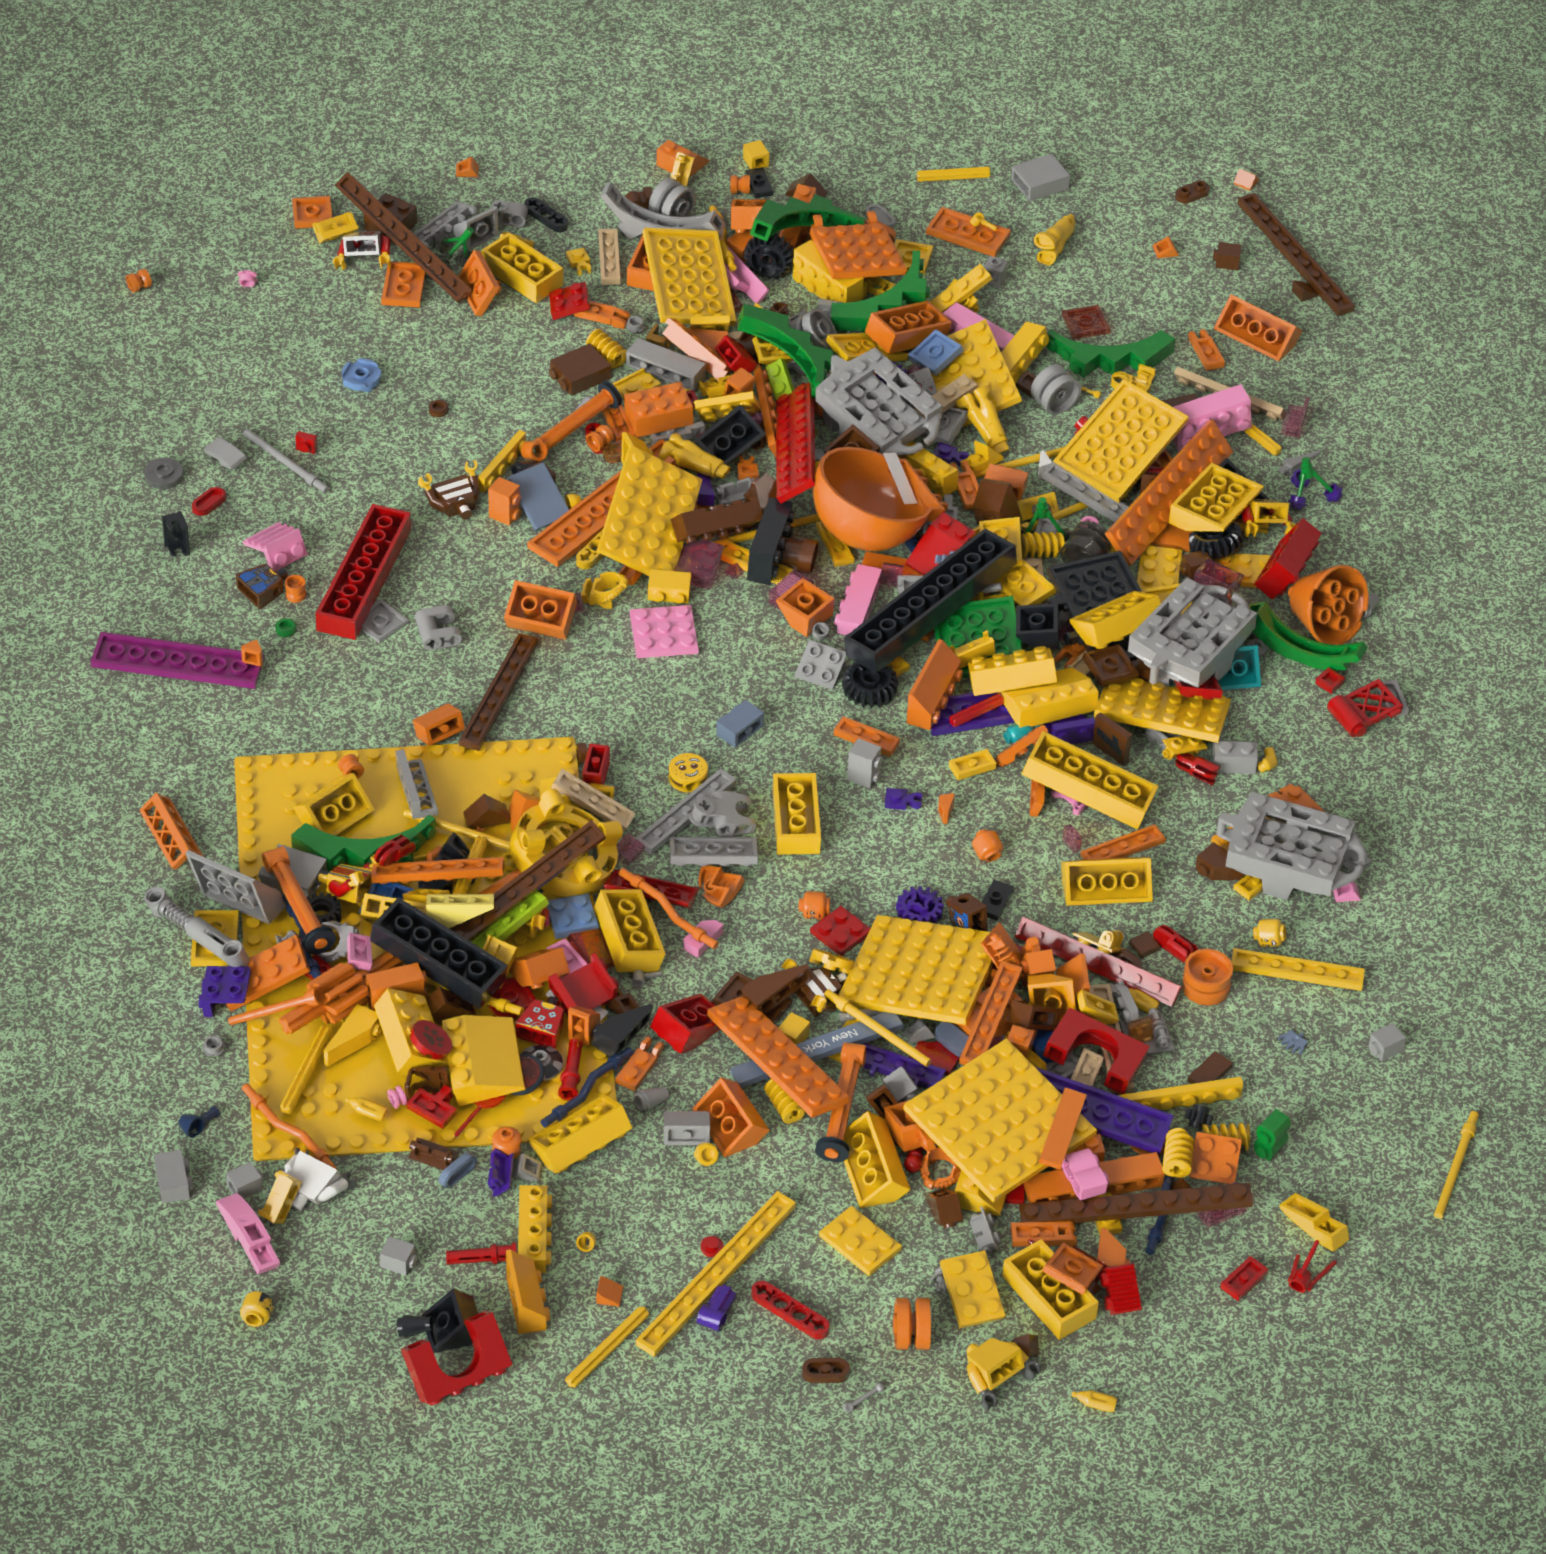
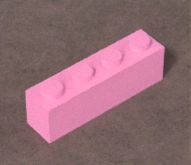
M957 302L943 312L952 322L949 331L952 334L985 320L982 316ZM986 319L999 350L1002 352L1014 335Z
M858 564L856 571L851 572V585L846 586L844 595L846 598L841 600L839 609L841 612L840 614L837 613L834 625L837 626L838 634L848 635L868 619L881 584L882 569Z

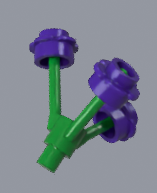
M1303 457L1301 469L1293 472L1290 478L1291 483L1295 484V487L1298 488L1297 495H1291L1290 500H1288L1291 503L1290 507L1302 509L1303 506H1307L1305 504L1307 498L1301 497L1303 487L1309 485V479L1315 477L1326 488L1324 495L1327 497L1328 502L1332 500L1334 502L1338 501L1343 495V488L1335 483L1329 486L1313 469L1310 458Z

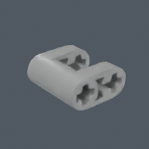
M442 605L424 608L416 612L414 617L426 650L456 646L462 642V637L457 627L437 629V626L451 624L455 620L451 606Z

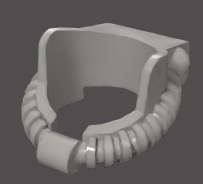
M337 921L322 923L321 926L337 930L340 941L336 949L331 952L316 955L327 963L337 961L340 957H346L348 955L347 938L349 932L359 934L358 928L349 926L347 923H337Z

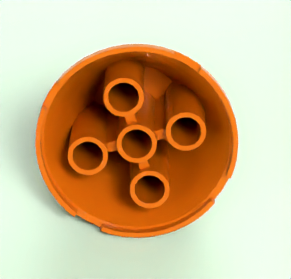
M1337 565L1304 576L1288 590L1292 613L1298 617L1318 642L1325 644L1342 645L1352 639L1362 625L1360 621L1363 612L1367 611L1369 594L1365 578L1359 570L1348 565Z

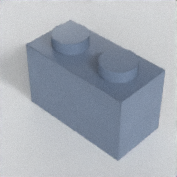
M745 700L741 704L736 705L728 714L718 719L716 735L736 748L764 726V712Z

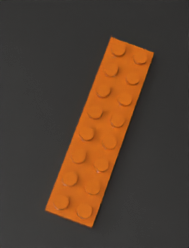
M741 996L708 1009L707 1016L811 1118L849 1103L850 1096L768 1017L755 1009L748 999Z

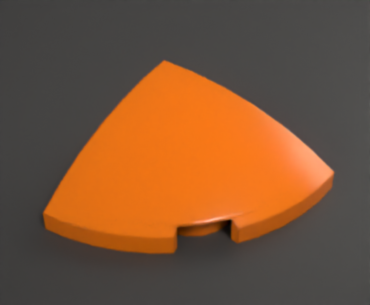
M711 865L702 866L698 878L700 888H703L702 883H704L705 894L703 896L705 899L720 908L726 906L736 896L745 882L742 875L725 873L721 867Z

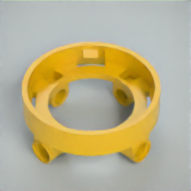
M549 789L541 795L538 805L529 808L520 817L510 839L512 859L518 870L522 873L544 856L542 851L546 843L545 834L542 830L536 829L546 822L559 821L580 829L592 820L606 837L604 841L596 846L597 860L595 861L593 856L582 857L577 861L574 868L565 869L558 875L561 878L555 877L541 889L562 897L587 893L589 896L593 895L604 887L617 864L618 851L616 844L623 835L622 825L619 821L600 822L588 812L565 804L557 789Z

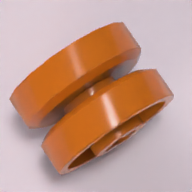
M1200 949L1191 953L1185 961L1182 981L1184 995L1199 1005L1210 1006L1224 1001L1230 992L1233 973L1231 960L1224 953L1213 949Z
M895 1297L893 1335L896 1350H908L911 1345V1335L914 1337V1345L917 1350L930 1349L931 1310L929 1297H917L914 1301L913 1312H911V1303L907 1297Z

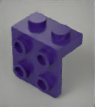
M1080 714L1043 724L1048 730L1047 733L1067 743L1078 744L1093 741L1095 724L1093 717L1085 719L1084 715Z
M207 966L205 978L202 979V993L199 995L198 1000L199 1008H202L204 1017H213L216 1003H244L246 1001L251 975L250 967Z

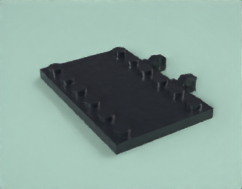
M1121 551L1049 566L1046 571L1058 594L1055 598L1049 599L1048 604L1058 603V610L1067 611L1070 619L1132 591L1142 592ZM1073 629L1074 632H1066L1063 639L1066 645L1078 643L1079 645L1084 644L1087 652L1098 650L1094 646L1086 645L1075 629ZM1131 634L1124 636L1123 640L1108 643L1107 647L1120 644L1131 662L1137 660L1138 657L1128 652Z

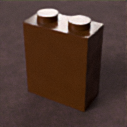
M589 343L550 360L549 374L553 380L560 384L563 391H567L573 396L601 384L603 381L610 380L611 365Z

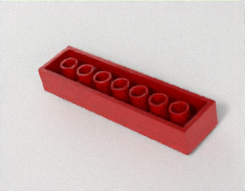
M376 504L371 505L315 613L316 631L356 640L362 625L370 613L372 605L375 603L411 532V512Z

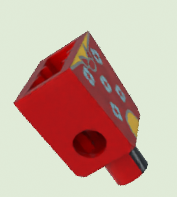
M553 996L549 997L547 1002L533 1000L516 1021V1038L539 1045L551 1046L556 1049L564 1023V1009L559 1007L560 1000Z

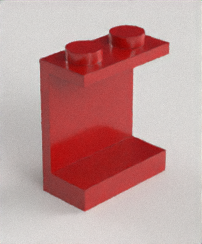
M595 953L591 954V963L560 979L556 973L548 977L549 988L554 996L560 1000V1005L567 1016L570 1007L581 1006L594 1010L617 997L618 982L614 976L610 977L605 961L602 958L599 959Z

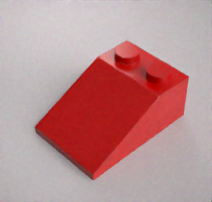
M942 512L931 523L905 562V565L924 576L938 565L935 563L936 555L949 556L950 551L959 549L972 539L976 532L945 512Z
M702 993L659 1006L650 1025V1028L660 1038L668 1042L680 1054L695 1049L721 1030L707 1016L708 1009L716 1005Z

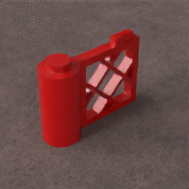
M1380 679L1346 696L1337 695L1327 704V710L1353 738L1363 736L1367 731V727L1390 716V718L1401 714L1403 709L1400 701ZM1377 687L1382 691L1381 695L1370 694V691ZM1358 697L1364 698L1365 701L1364 704L1355 703L1353 699ZM1368 699L1380 701L1379 706L1367 705ZM1383 701L1391 702L1394 706L1386 708L1382 707ZM1365 710L1377 712V715L1368 718L1365 715Z

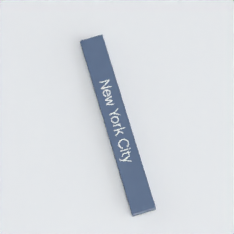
M884 1012L870 1017L892 1033L903 1029V1023L897 1014ZM859 1021L796 1045L814 1062L841 1052L844 1042L864 1044L882 1036ZM753 1060L730 1068L731 1076L741 1088L770 1078Z

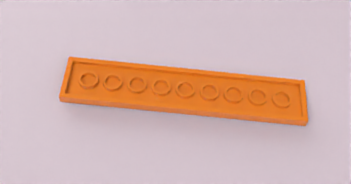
M1209 420L1202 426L1105 533L1114 549L1122 552L1128 566L1136 561L1169 524L1171 504L1211 463L1219 465L1233 453L1214 420Z
M661 439L650 447L653 456L659 457L666 441ZM675 463V466H676V467H678V468H680V469H682V470L684 469L683 467H680V466L676 465V463ZM621 470L527 542V548L556 567H559L585 547L604 528Z

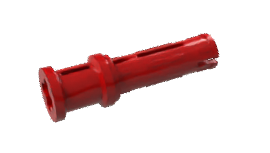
M571 1039L569 1041L565 1071L560 1076L562 1084L558 1089V1096L566 1101H570L578 1095L577 1085L581 1081L578 1071L583 1042L580 1040L577 1046L578 1039Z
M512 1242L511 1245L501 1246L492 1244L490 1248L446 1250L447 1265L491 1262V1264L497 1265L498 1262H506V1250L517 1252L516 1242Z

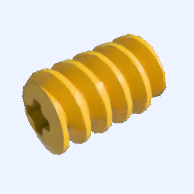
M600 328L591 332L587 338L586 345L590 343L611 365V369L620 367L625 363L626 349L618 345V342L614 341L612 337H609Z
M1026 532L1021 535L1022 558H1026L1027 553H1029L1030 558H1034L1035 552L1038 558L1042 557L1043 552L1045 558H1049L1050 553H1052L1053 558H1057L1058 552L1061 555L1064 553L1065 541L1061 532L1055 534L1053 532L1048 534L1045 532L1040 534L1038 532H1033L1032 534Z
M771 1079L765 1084L764 1091L784 1123L790 1124L804 1117L805 1111L776 1082Z
M1224 1123L1220 1124L1219 1130L1216 1124H1212L1210 1130L1206 1124L1202 1125V1133L1242 1139L1241 1145L1244 1146L1245 1151L1249 1150L1250 1128L1248 1123L1246 1128L1243 1123H1239L1237 1129L1234 1123H1230L1228 1130Z
M1174 1128L1169 1130L1166 1135L1162 1171L1171 1177L1183 1178L1191 1173L1195 1141L1185 1129Z

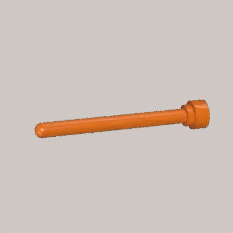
M311 988L304 993V996L231 1016L228 1018V1023L235 1025L305 1004L312 1007L323 1004L324 996L320 988Z

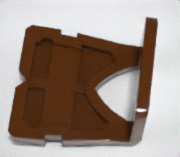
M433 1065L410 1068L405 1083L407 1102L414 1095L415 1090L419 1088L435 1093L439 1092L444 1085L450 1087L448 1068L446 1066L433 1067ZM413 1074L424 1079L411 1085Z

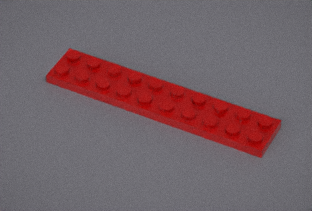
M810 382L805 385H799L791 394H783L776 400L777 499L780 503L815 486L814 398L811 396Z

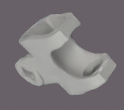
M716 791L710 795V798H697L694 803V809L689 814V820L692 824L698 827H715L717 834L720 836L735 837L751 834L757 826L753 818L744 817L739 814L749 810L752 804L751 798L732 791ZM738 802H745L744 804L737 805ZM749 825V827H747V828H740V827H739V826Z

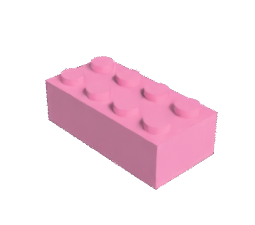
M1241 384L1173 407L1189 416V421L1172 440L1178 451L1209 420H1214L1224 437L1252 427L1251 399Z

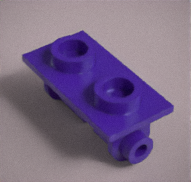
M495 1148L490 1155V1166L492 1168L489 1169L487 1184L493 1190V1196L496 1197L511 1187L514 1153L508 1156Z

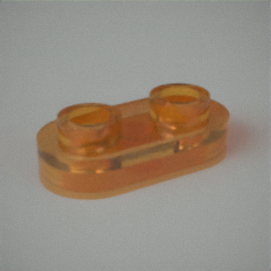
M622 440L608 444L603 448V459L606 462L617 463L621 461Z

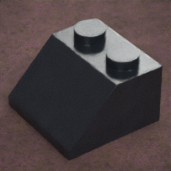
M1058 603L1016 606V637L1033 648L1045 646L1050 648V650H1060Z
M453 1288L421 1315V1317H432L433 1331L426 1332L433 1353L472 1344L464 1321L478 1314L472 1295Z

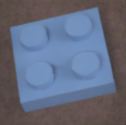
M935 330L908 355L910 360L921 367H929L930 372L936 376L964 350L960 344Z
M588 893L548 900L549 904L546 908L550 912V923L555 939L598 931V923Z

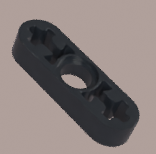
M531 197L525 200L524 205L528 208L527 214L554 232L561 233L568 229V219L538 198ZM543 214H549V215H551V216L544 217V216H542V215H543Z

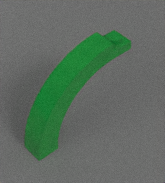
M1266 601L1249 604L1250 610L1257 613L1255 629L1252 632L1269 648L1285 658L1315 669L1326 670L1329 667L1334 671L1347 670L1351 662L1356 663L1360 661L1367 650L1365 642L1332 645L1308 639L1285 625L1271 610Z

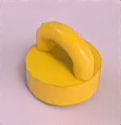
M709 1142L699 1144L694 1152L695 1159L704 1166L713 1165L717 1161L719 1154L715 1145Z

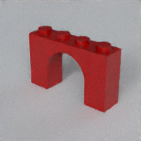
M1069 1007L1047 1041L1043 1056L1064 1065L1073 1049L1082 1044L1101 1046L1112 1055L1114 1060L1108 1071L1104 1086L1120 1094H1125L1143 1065L1150 1046Z
M485 1310L464 1320L473 1343L474 1354L470 1365L460 1374L449 1376L440 1369L430 1342L421 1339L401 1348L421 1402L430 1406L436 1405L443 1401L442 1397L449 1394L451 1396L460 1394L464 1391V1387L471 1384L472 1386L482 1384L486 1381V1377L492 1374L493 1376L501 1375L507 1371L506 1368L513 1365L493 1312Z

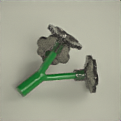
M467 227L461 237L452 238L450 233L440 229L438 233L433 235V246L445 255L440 256L437 253L435 255L452 270L453 268L450 266L449 260L462 244L463 250L459 252L454 260L458 263V266L464 267L473 252L467 249V240L474 230L471 227ZM458 241V243L452 248V242Z

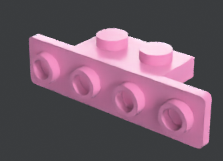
M728 247L729 251L733 253L734 262L737 267L735 271H730L727 264H725L729 286L735 291L741 290L745 292L755 303L760 304L769 292L768 287Z

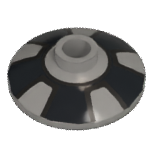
M534 1045L526 1048L521 1053L533 1055L542 1062L545 1069L543 1081L555 1078L563 1068L561 1054L551 1046ZM521 1059L523 1075L530 1080L537 1081L540 1075V1067L534 1061Z

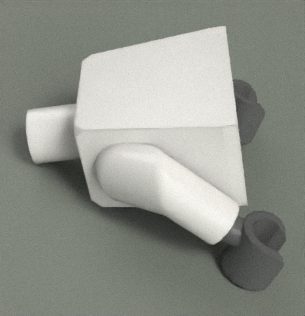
M300 1148L295 1149V1155L285 1165L286 1173L303 1181L292 1204V1207L302 1211L308 1200L319 1205L322 1201L329 1200L345 1189H353L357 1183V1177L350 1180V1172L347 1171L344 1174V1178H341L342 1175L338 1170L309 1156V1151L301 1152Z

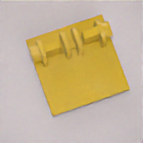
M1119 930L1104 931L1100 938L1088 932L1073 933L1074 936L1079 937V942L1086 945H1097V950L1106 954H1110V952L1116 954L1120 949H1123L1120 947L1123 941V933Z

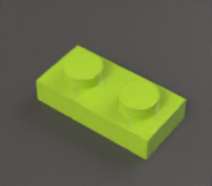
M780 358L765 367L776 400L781 395H789L795 390L784 359Z

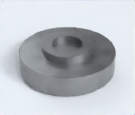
M171 458L154 459L145 467V481L156 489L173 488L180 484L183 479L182 465Z

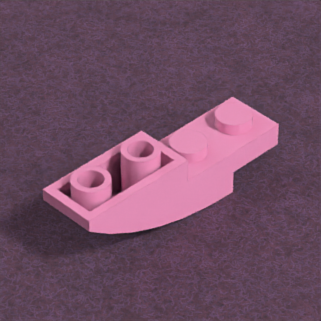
M238 1193L217 1200L216 1204L236 1241L239 1240L257 1274L259 1275L279 1267L280 1261L270 1244L271 1237L250 1205Z

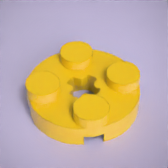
M813 948L809 958L811 963L821 965L823 962L824 968L836 971L837 967H839L838 971L849 974L854 964V961L815 948Z

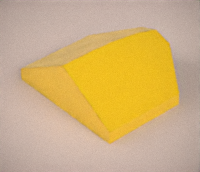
M757 336L753 338L759 363L768 366L780 358L784 359L786 363L793 361L789 355L773 344Z

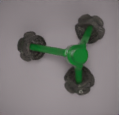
M1040 497L1037 504L1032 507L1034 515L1027 528L1021 527V535L1026 532L1032 534L1033 531L1031 529L1036 520L1039 521V518H1049L1057 531L1063 534L1065 546L1070 545L1074 540V532L1070 531L1069 528L1062 529L1051 514L1052 509L1046 502V498Z

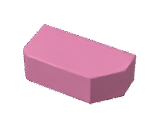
M717 920L701 921L696 927H701L707 931V935L717 940L723 934L724 924ZM690 933L684 938V950L697 958L709 948L705 943H700L693 939Z

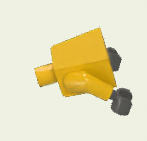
M990 1338L980 1346L973 1343L967 1348L968 1376L977 1394H981V1406L988 1410L986 1400H990L994 1406L996 1404V1396L991 1392H987L986 1389L993 1390L1024 1367L1026 1368L1024 1376L1029 1380H1033L1035 1376L1033 1371L1039 1374L1040 1365L1034 1361L1029 1362V1357L1015 1342H1003Z

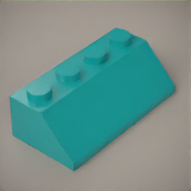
M1258 645L1240 646L1235 651L1231 669L1218 681L1222 690L1261 687Z

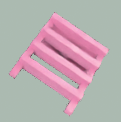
M277 522L243 541L245 546L264 552L269 567L274 571L308 554L300 530L298 528L294 530L292 526L288 527L287 524L281 525V522Z

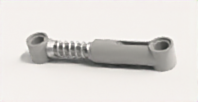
M153 887L145 893L144 900L154 916H164L186 931L190 938L222 959L228 966L239 967L248 965L249 956L240 941L232 940L202 918L192 916L188 911L177 906L167 896L163 888Z

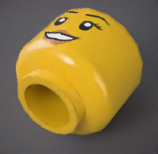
M1261 919L1257 927L1253 928L1254 940H1258L1261 947H1279L1283 941H1286V926L1279 919Z

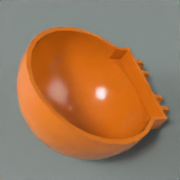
M841 447L828 451L821 458L814 477L813 499L817 514L823 525L839 541L860 550H888L907 542L917 534L927 521H934L942 512H946L948 504L944 501L942 502L940 494H933L927 487L929 480L926 477H922L923 472L920 469L913 468L906 459H899L918 503L904 504L884 455L868 449Z

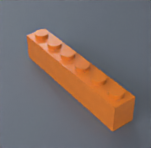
M1157 1152L1121 1157L1110 1161H1099V1167L1103 1172L1107 1173L1109 1178L1106 1193L1111 1192L1112 1195H1119L1162 1187L1165 1173L1162 1171L1163 1167ZM1063 1169L1039 1173L1024 1182V1193L1028 1203L1079 1199Z

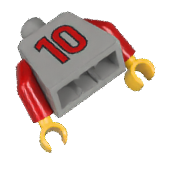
M358 231L343 236L337 253L338 256L333 259L336 270L340 265L342 270L347 267L344 260L346 256L380 255V268L385 263H388L390 268L392 266L389 256L390 239L383 235L382 231Z

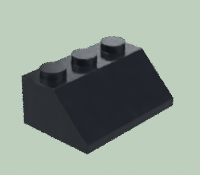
M739 405L694 440V444L705 452L723 460L724 464L728 465L763 438L766 433L748 412Z

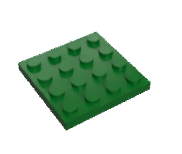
M1013 596L967 602L934 628L936 643L938 639H941L948 647L954 645L955 649L983 637V632L987 630L989 638L992 637L994 640L995 654L1004 653L1009 655L1013 654L1016 650H1022L1021 641L1016 637V612ZM968 666L960 669L963 670L962 678L970 677Z

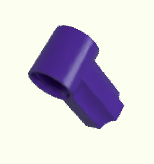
M726 1285L717 1287L708 1304H703L697 1317L698 1324L720 1332V1326L725 1324L727 1312L736 1299V1293L731 1287Z

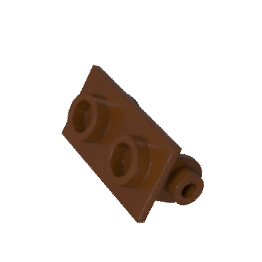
M417 1137L416 1141L412 1140L410 1142L409 1149H411L408 1158L444 1170L457 1159L459 1151Z

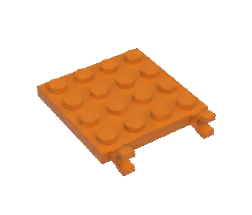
M875 211L867 212L869 221H865L864 225L824 227L821 215H813L814 224H811L810 236L832 279L906 275L907 268L884 224L877 223Z

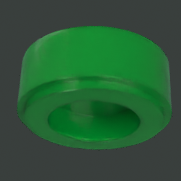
M280 619L275 624V631L281 637H290L296 632V623L292 619Z

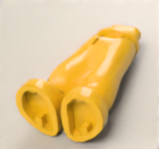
M1074 215L1063 216L1046 232L1036 234L1034 243L1042 249L1037 254L1038 262L1050 266L1056 261L1066 241L1074 233L1076 226Z
M989 385L973 391L975 398L979 401L980 408L977 407L971 393L964 395L956 401L959 408H967L969 420L976 427L987 446L999 454L1010 449L995 404L988 398L991 394Z
M673 433L669 441L664 443L658 457L661 460H665L670 456L676 460V465L705 476H711L712 478L719 477L724 479L731 467L724 464L723 460L705 452L693 442L683 440L682 436L677 433Z

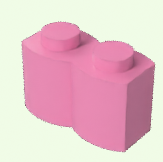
M1088 1148L1065 1156L1062 1164L1063 1171L1080 1200L1106 1193L1109 1178L1107 1173L1103 1172L1099 1167V1159L1096 1154H1093Z

